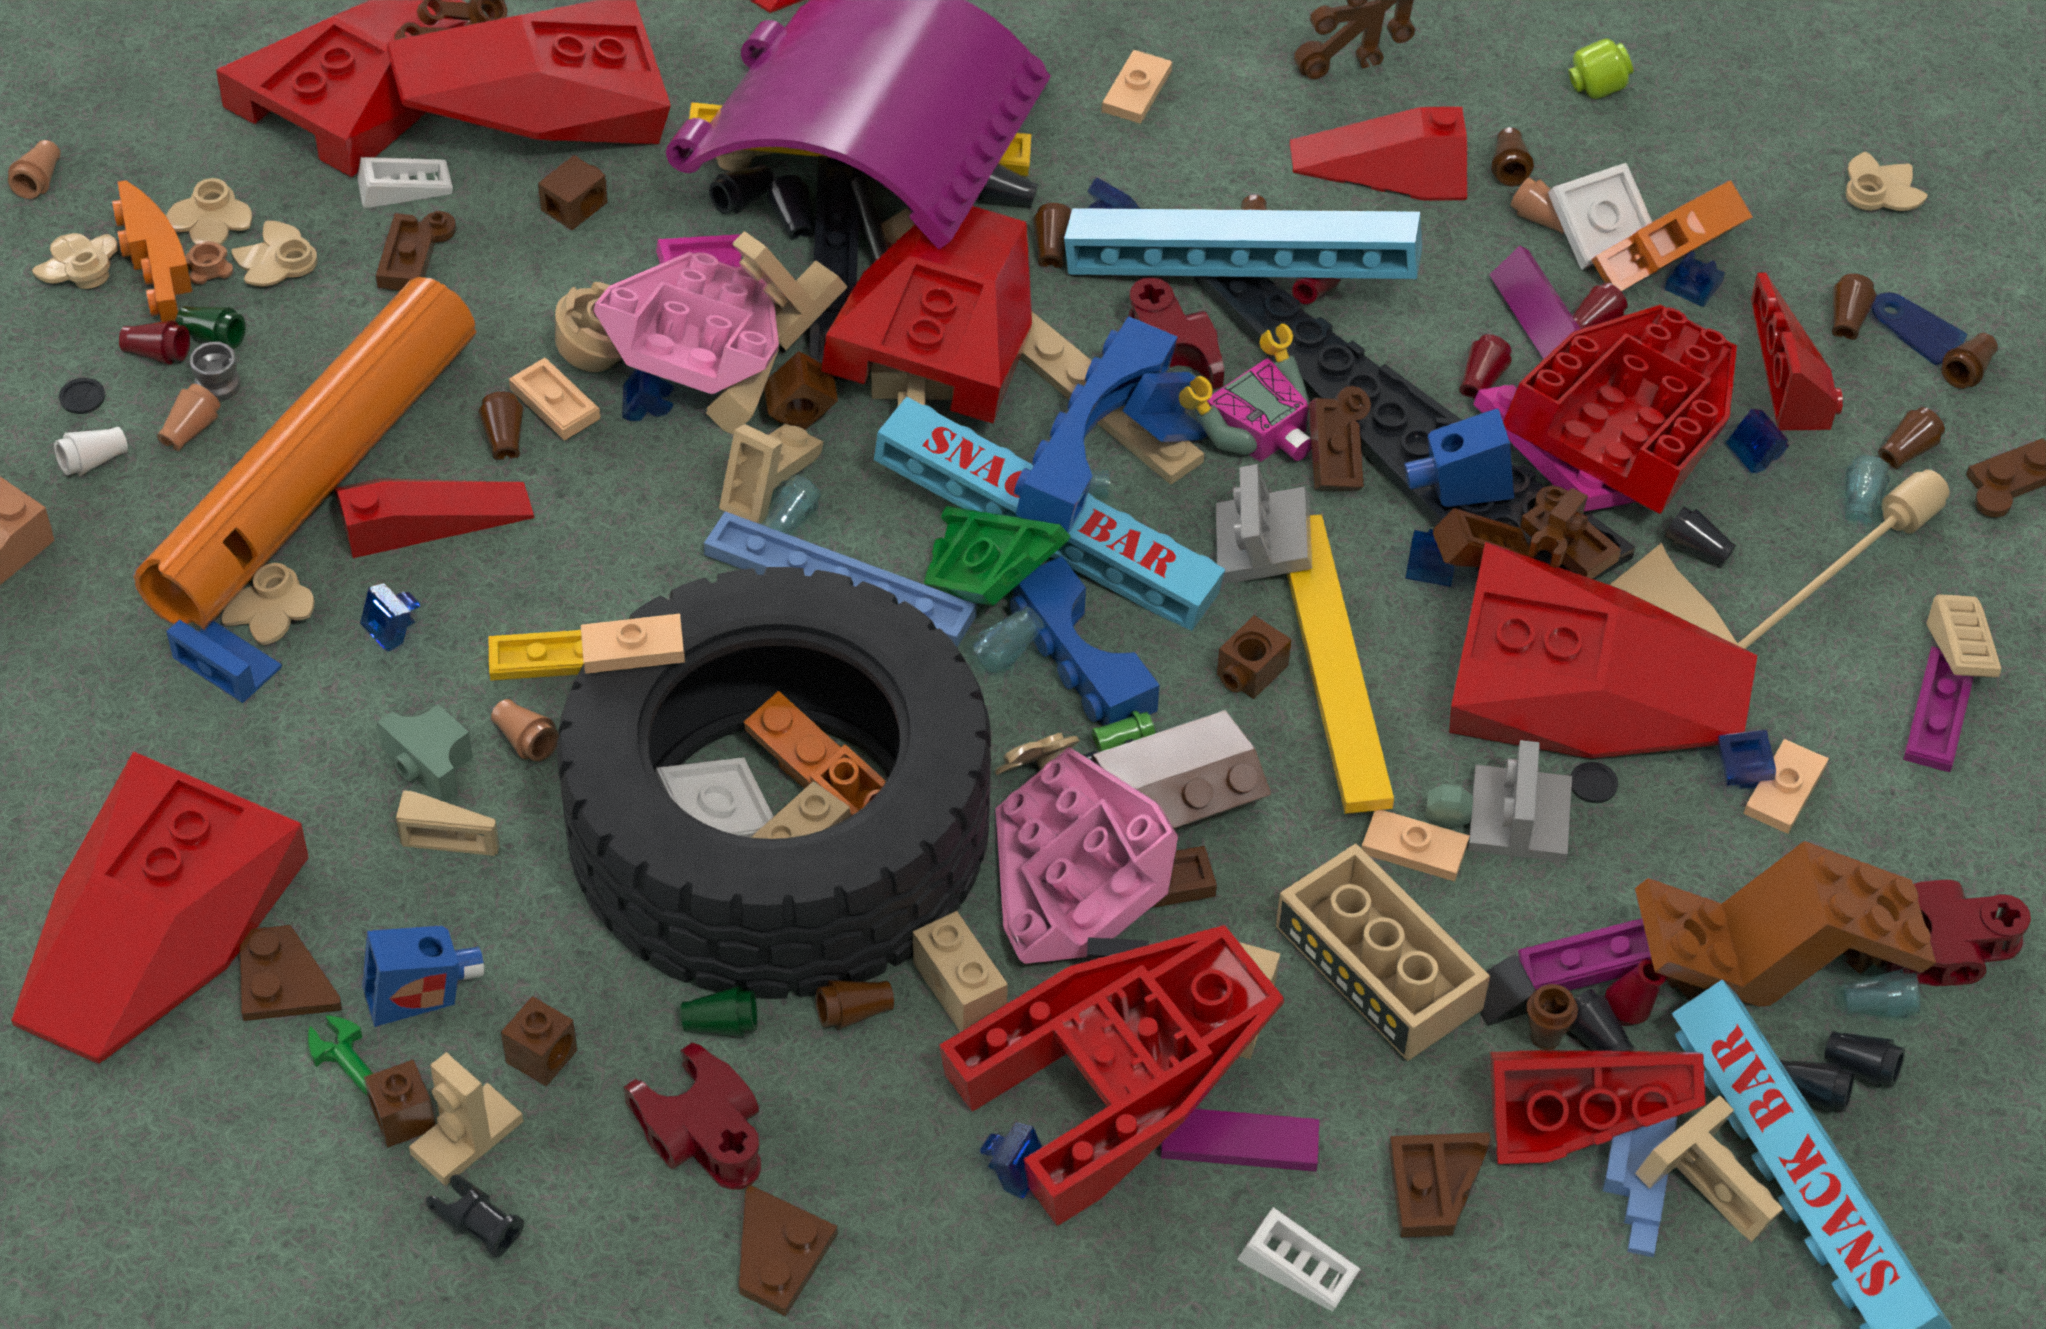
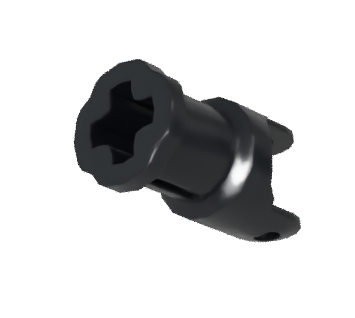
M452 1175L450 1178L451 1186L462 1198L457 1202L446 1204L436 1196L430 1195L426 1198L428 1209L460 1234L469 1233L487 1246V1253L493 1257L500 1258L521 1235L524 1220L516 1214L507 1215L490 1203V1196L462 1176Z

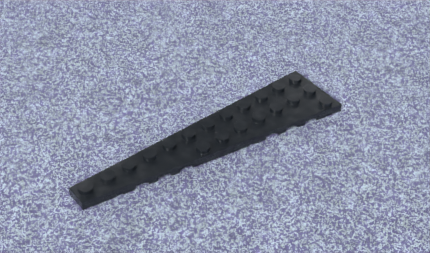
M1194 276V281L1259 347L1260 338L1267 330L1271 332L1273 340L1280 344V340L1276 335V327L1280 324H1285L1291 329L1293 339L1291 344L1286 347L1288 356L1294 355L1307 395L1311 400L1315 398L1335 399L1336 395L1348 386H1356L1366 392L1371 403L1370 411L1364 419L1357 422L1360 427L1361 451L1435 527L1455 508L1520 528L1522 515L1535 507L1537 493L1544 488V486L1535 481L1536 474L1523 464L1519 467L1512 464L1514 498L1508 500L1445 507L1440 503L1435 484L1410 490L1404 463L1428 458L1427 435L1433 430L1462 421L1459 417L1386 364L1380 367L1364 355L1365 349L1353 340L1347 343L1332 332L1333 325L1322 317L1317 319L1311 317L1300 309V302L1285 290L1276 287L1274 282L1267 277ZM1267 354L1274 362L1276 361L1274 355ZM1593 515L1588 516V522L1621 549L1619 561L1593 578L1596 580L1633 559L1635 546ZM1522 530L1530 548L1532 537ZM1540 550L1534 556V559L1550 564L1552 555L1547 550ZM1561 564L1560 566H1558L1559 568H1562V569H1565V570L1570 571V570H1569L1567 567H1565L1563 564Z

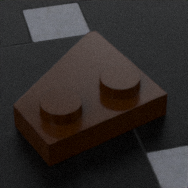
M291 925L255 928L249 932L240 945L241 1010L243 1021L342 1011V1002L339 994Z
M1490 1132L1390 1136L1389 1155L1400 1238L1453 1236L1488 1152L1491 1140Z
M749 1184L745 1190L739 1294L786 1317L838 1235V1226Z

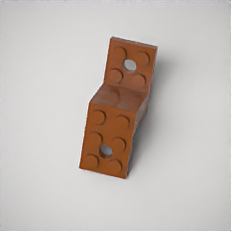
M1803 841L1723 903L1647 878L1635 888L1656 973L1704 989H1709L1723 979L1739 996L1741 1001L1758 1007L1771 1006L1849 948L1920 973L1936 963L1930 944L1931 936L1925 926L1918 903V892L1911 879Z

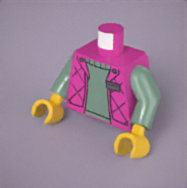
M1280 324L1276 327V335L1280 340V344L1273 340L1269 330L1263 333L1260 338L1261 349L1269 355H1274L1275 362L1266 358L1214 394H1212V385L1202 376L1193 379L1190 382L1191 387L1187 386L1180 391V404L1186 409H1196L1198 411L1196 418L1217 449L1240 455L1248 454L1260 462L1280 448L1295 461L1302 460L1312 449L1311 438L1304 433L1307 427L1309 399L1294 355L1288 356L1286 347L1291 344L1293 339L1292 331L1287 325Z

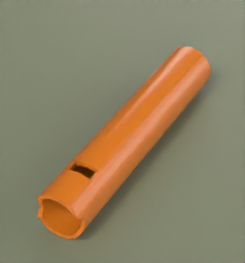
M417 277L410 280L137 568L133 576L136 589L155 614L173 624L179 620L186 624L193 622L200 625L203 630L216 619L251 581L255 573L274 556L472 341L476 334L475 320L462 298L444 284H440V282L431 278Z

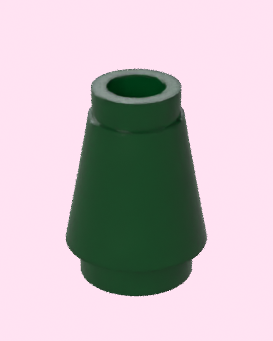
M183 306L176 316V322L179 325L185 326L191 337L204 343L221 342L235 349L242 343L245 336V319L231 307Z
M739 986L692 999V1001H683L681 1003V1022L684 1032L694 1031L696 1033L744 1037L745 1032L756 1031L758 1011L754 991H742Z

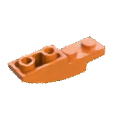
M119 181L117 183L120 200H114L112 204L117 227L125 225L126 230L117 231L122 257L131 256L134 270H143L145 284H154V289L146 290L151 316L160 315L161 322L176 321L178 308L175 295L193 292L182 245L176 231L160 208L146 194L128 181Z
M1730 180L1639 229L1631 236L1599 253L1591 261L1604 283H1611L1622 292L1748 221L1753 216Z
M779 691L744 721L745 731L778 760L779 768L804 789L813 781L850 807V817L865 807L886 783L877 772L846 744L840 747Z

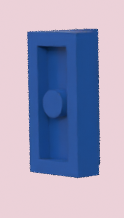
M1190 372L1144 373L1123 409L1125 414L1161 442L1203 440L1208 436L1201 424L1184 412L1186 408L1179 402L1180 391L1187 386L1191 387L1190 382L1196 378Z
M179 620L166 631L172 656L175 660L242 703L282 668V664L215 621L205 630L197 631Z

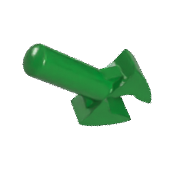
M326 1016L327 1025L338 1035V1044L336 1045L331 1041L321 1040L318 1033L310 1026L308 1043L314 1065L317 1067L324 1061L338 1063L358 1088L368 1096L364 1077L374 1073L353 1050L354 1042L362 1038L361 1028L346 1019Z

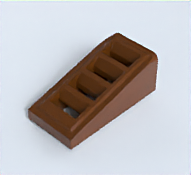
M1453 508L1433 530V536L1445 563L1450 565L1480 567L1485 542L1534 559V557L1528 555L1529 545L1521 528Z

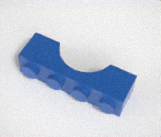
M1063 556L1040 565L1013 588V598L1010 599V608L1013 616L1019 624L1027 623L1032 629L1034 641L1039 652L1044 657L1051 655L1058 664V674L1067 689L1075 687L1082 697V706L1090 721H1100L1105 726L1131 717V712L1135 710L1139 714L1148 712L1149 715L1158 711L1160 685L1135 652H1105L1090 646L1076 633L1074 626L1085 614L1086 587Z

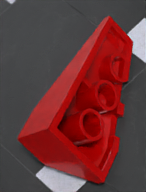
M1462 106L1418 107L1289 141L1293 173L1338 183L1353 182L1371 186V190L1380 192L1390 190L1409 194L1410 198L1422 201L1467 200V133Z
M1757 273L1751 304L1777 430H1831L1835 415H1840L1842 412L1841 388H1835L1830 367L1767 273Z
M377 478L334 489L352 558L534 518L524 482Z
M1574 1050L1490 1052L1491 1096L1497 1164L1552 1162L1566 1157V1154L1590 1145H1599L1610 1141L1612 1137L1642 1126L1648 1127L1705 1106L1703 1052Z

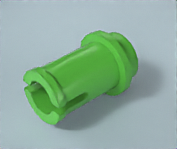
M1137 710L1132 711L1129 718L1092 729L1093 741L1098 752L1123 745L1125 740L1131 738L1135 741L1156 733L1148 712L1139 714Z

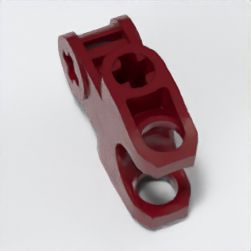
M1143 278L1137 281L1130 290L1129 299L1132 309L1129 311L1128 316L1178 337L1169 368L1174 366L1191 367L1210 382L1212 389L1223 387L1224 364L1219 350L1217 332L1208 314L1205 311L1184 315L1173 293V289L1167 282L1161 279Z
M1943 879L1917 882L1914 886L1918 892V903L1925 926L1931 936L1930 944L1936 963L1922 973L1889 961L1884 969L1887 980L1892 983H1918L1935 987L1976 983L1987 973L1985 962L2005 961L2013 959L2019 954L2023 946V935L2027 932L2031 922L2030 911L2025 903L2011 895L1998 894L1988 897L1966 898L1962 885L1955 880ZM2001 907L1998 917H1996L1998 908ZM2004 941H2006L2005 949L2002 950Z
M692 1042L680 1050L683 1056L682 1066L695 1081L694 1085L687 1092L678 1096L660 1095L650 1089L645 1082L637 1079L624 1086L625 1101L628 1108L638 1120L648 1144L669 1168L675 1169L694 1157L717 1184L730 1190L744 1189L749 1184L752 1185L759 1178L762 1170L761 1158L758 1154L760 1149L759 1135L755 1128L747 1121L759 1113L758 1102L749 1086L728 1063L718 1059L701 1045Z

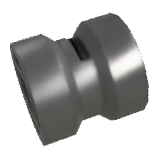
M208 342L194 349L190 355L191 371L195 377L194 384L209 390L219 402L229 400L235 396L240 389L241 382L236 370L237 362L233 349L221 342Z

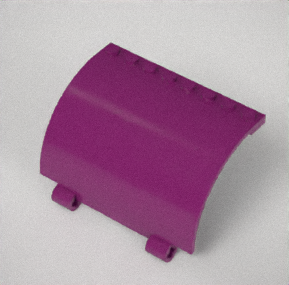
M810 0L798 9L786 27L773 20H765L757 25L742 45L740 52L742 61L749 68V71L710 123L701 118H691L682 125L667 145L666 157L671 166L682 173H694L700 169L704 162L726 153L748 148L786 147L826 155L863 171L900 197L913 210L909 218L940 249L954 237L1051 75L1047 72L1042 60L1032 55L1009 29L994 17L966 0Z

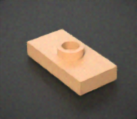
M1133 50L1102 102V112L1141 124L1172 71V61Z
M546 358L509 378L510 390L564 441L601 419L600 408Z
M680 614L581 625L585 674L685 662Z
M1784 739L1747 802L1744 814L1788 834L1824 772L1829 758Z
M1385 810L1374 811L1361 849L1370 857L1455 881L1470 836Z

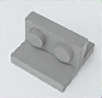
M1258 464L1240 467V487H1235L1233 490L1234 500L1216 503L1217 565L1225 568L1222 582L1237 583L1312 569L1310 498L1305 486L1269 493Z
M1520 740L1517 758H1508L1506 768L1475 765L1468 851L1566 863L1572 776L1538 772L1540 742Z

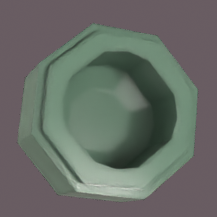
M1443 784L1428 791L1425 818L1442 828L1455 829L1464 826L1471 821L1473 795L1463 787Z

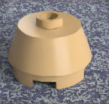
M594 282L591 288L576 290L573 287L568 294L559 300L555 311V343L559 353L573 366L590 372L605 371L623 359L594 313L595 303L610 286L600 282Z

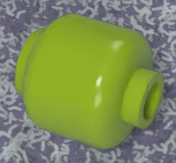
M1608 38L1578 49L1573 55L1574 67L1568 69L1570 81L1576 92L1585 90L1592 99H1600L1624 89L1629 83V75L1634 73L1631 59L1622 43L1615 44Z

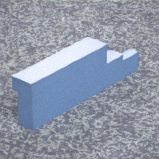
M1677 1116L1648 1127L1642 1126L1612 1137L1603 1191L1628 1196L1624 1223L1630 1224L1632 1227L1627 1252L1654 1257L1668 1174L1649 1188L1635 1173L1653 1149L1675 1132Z

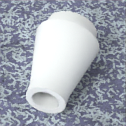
M120 427L64 433L63 439L56 440L54 443L58 464L67 476L77 473L80 477L128 451L127 441Z

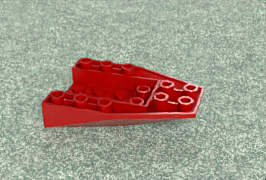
M369 0L216 69L222 105L224 108L253 124H256L272 111L311 132L316 138L319 160L353 177L359 171L361 158H375L426 113V111L402 106L386 48L388 41L395 40L396 31L407 22H413L420 27L452 29L462 27L468 21L442 18L436 25L428 26L422 23L417 16V7L424 0ZM441 0L450 2H464L462 0ZM427 6L428 11L436 16L435 11ZM405 32L406 37H412L409 33Z
M595 0L388 41L386 47L402 106L536 140L659 144L671 108L636 0Z
M972 206L952 240L940 249L914 224L863 272L826 334L821 371L865 384L875 362L954 386L950 411L994 424L1032 328L1027 222Z
M1662 305L1574 331L1519 383L1503 420L1505 429L1661 514L1730 418L1737 345L1726 340L1720 332L1703 328L1688 320L1681 311L1674 308H1666Z
M1485 542L1451 704L1449 733L1519 745L1520 740L1540 742L1539 749L1591 759L1743 743L1758 655L1625 590L1559 567L1554 568L1548 563Z
M133 751L56 889L11 1019L13 1026L97 1064L103 1062L229 967L240 952V945L252 929L258 928L308 860L309 856L302 823Z

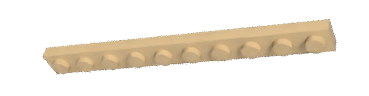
M907 208L881 224L888 249L915 224L909 218L912 212ZM1032 312L1031 332L1020 359L1070 400L1076 385L1081 384L1084 386L1086 384L1085 377L1092 360ZM1126 405L1113 410L1097 422L1098 425L1170 485L1204 462V453L1190 441L1161 442L1123 412Z

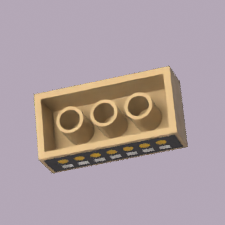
M1356 843L1280 892L1276 928L1407 1061L1483 1010L1490 975Z

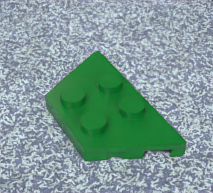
M946 506L941 516L947 524L944 539L942 537L935 539L932 550L933 559L928 566L924 584L966 601L994 606L1061 548L1071 536L1060 524Z

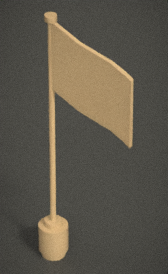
M1924 470L1923 472L1913 473L1883 498L1882 511L1885 520L1738 643L1715 608L1676 569L1665 552L1662 543L1610 585L1625 590L1746 649L1890 528L1897 531L1903 530L1907 534L1918 530L1944 508L1950 493L1949 487L1943 477L1935 471Z

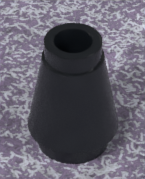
M998 163L978 197H981V202L1024 206L1031 209L1039 184L1031 182V180Z
M765 165L719 174L709 186L710 199L720 213L728 214L733 211L735 214H738L769 190L770 184L774 181L773 174Z
M784 175L775 179L769 186L767 200L788 233L789 239L794 240L798 239L799 236H811L814 229L812 226L808 185L802 182L801 178L797 175Z
M1684 506L1664 535L1666 539L1673 542L1672 548L1711 564L1714 563L1722 568L1736 547V544L1729 541V538L1697 508L1691 511Z
M1589 989L1575 998L1578 1006V1015L1568 1029L1593 1051H1632L1634 1049L1605 995L1598 996L1593 989Z
M1833 1031L1825 1048L1824 1060L1833 1063H1843V1069L1854 1071L1857 1077L1878 1088L1881 1083L1893 1087L1902 1069L1905 1048L1894 1045V1039L1849 1033L1842 1034Z
M1781 1060L1784 1068L1807 1103L1829 1113H1832L1833 1109L1847 1110L1854 1084V1071L1843 1069V1063Z

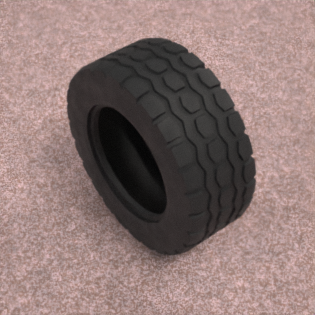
M766 567L764 575H757L754 568L734 570L717 574V582L711 583L704 577L672 589L669 600L660 595L632 612L629 619L680 614L685 662L585 674L583 664L566 699L558 730L557 763L570 861L580 889L586 895V900L597 917L610 932L613 931V935L627 949L643 961L651 958V964L661 972L685 983H688L692 978H696L699 988L716 993L740 986L741 989H746L747 991L753 990L755 997L761 999H785L788 997L790 990H797L799 997L815 996L817 988L827 986L829 980L866 982L885 973L888 962L896 967L913 956V931L958 911L960 904L965 901L975 884L988 844L991 785L990 720L979 683L953 641L941 628L936 629L933 621L919 609L906 601L898 604L894 594L864 581L857 586H853L851 577L822 570H815L811 576H805L804 569L796 567ZM779 691L821 730L840 736L865 751L878 763L888 777V780L878 794L865 807L848 819L822 831L803 836L764 839L724 832L694 818L671 799L656 777L655 770L659 767L682 765L705 745L720 737L745 729L744 721Z

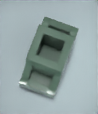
M439 704L416 717H403L392 711L377 722L382 749L393 758L396 769L406 781L412 782L416 779L433 796L443 802L449 801L458 794L455 773L461 766L473 758L469 731Z

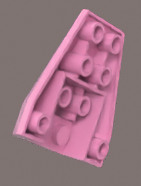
M687 252L615 283L605 290L594 306L595 315L627 366L709 394H714L765 370L777 353L779 346L774 302L763 291L767 286L766 282L762 278L756 281L742 267L735 268L720 263L717 258L706 253L694 254Z
M1070 747L1048 762L1042 770L1018 790L1012 792L1005 801L995 808L1003 928L1018 958L1025 964L1087 957L1088 937L1115 938L1168 894L1178 835L1163 809L1154 800Z

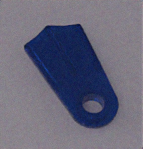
M1885 292L1877 295L1871 307L1872 313L1879 321L1933 365L1943 363L1944 355L1949 350L1963 344L1967 337L1966 332L1896 293ZM1884 308H1894L1898 313H1888Z

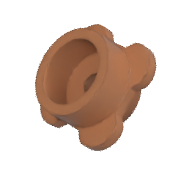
M204 241L194 245L189 253L185 255L187 266L192 271L190 273L191 281L195 284H204L208 279L229 277L233 273V266L225 258L227 256V249L212 241Z

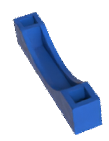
M1129 316L1118 332L1111 330L1102 350L1103 357L1098 358L1095 356L1088 368L1085 377L1086 384L1084 386L1077 384L1068 403L1069 411L1067 414L1060 411L1050 432V437L1052 438L1049 442L1044 439L1040 442L1033 457L1032 470L1024 468L1014 489V494L1020 496L1016 516L1023 519L1060 524L1069 534L1085 507L1093 476L1086 460L1085 437L1098 421L1113 410L1127 404L1144 373H1166L1169 370L1177 336Z

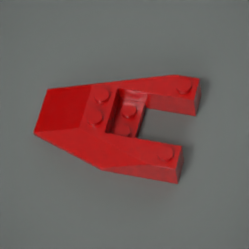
M1223 925L1068 966L946 1040L939 1047L945 1076L972 1112L1066 1054L1105 1103L1107 1108L1024 1158L1028 1188L1056 1226H1059L1102 1199L1189 1117L1284 1004V997L1228 928Z

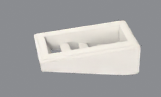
M364 157L360 160L357 181L363 208L452 194L453 187L446 160ZM434 172L435 180H427L426 174ZM416 175L417 180L409 179V176Z
M1274 1207L1237 1258L1238 1261L1331 1311L1336 1308L1360 1270L1356 1265ZM1272 1237L1281 1241L1275 1252L1266 1246ZM1291 1247L1300 1251L1293 1264L1284 1259ZM1311 1257L1319 1261V1264L1311 1276H1308L1302 1269ZM1330 1267L1339 1273L1327 1289L1319 1282ZM1339 1274H1343V1276L1341 1277V1279L1335 1287Z

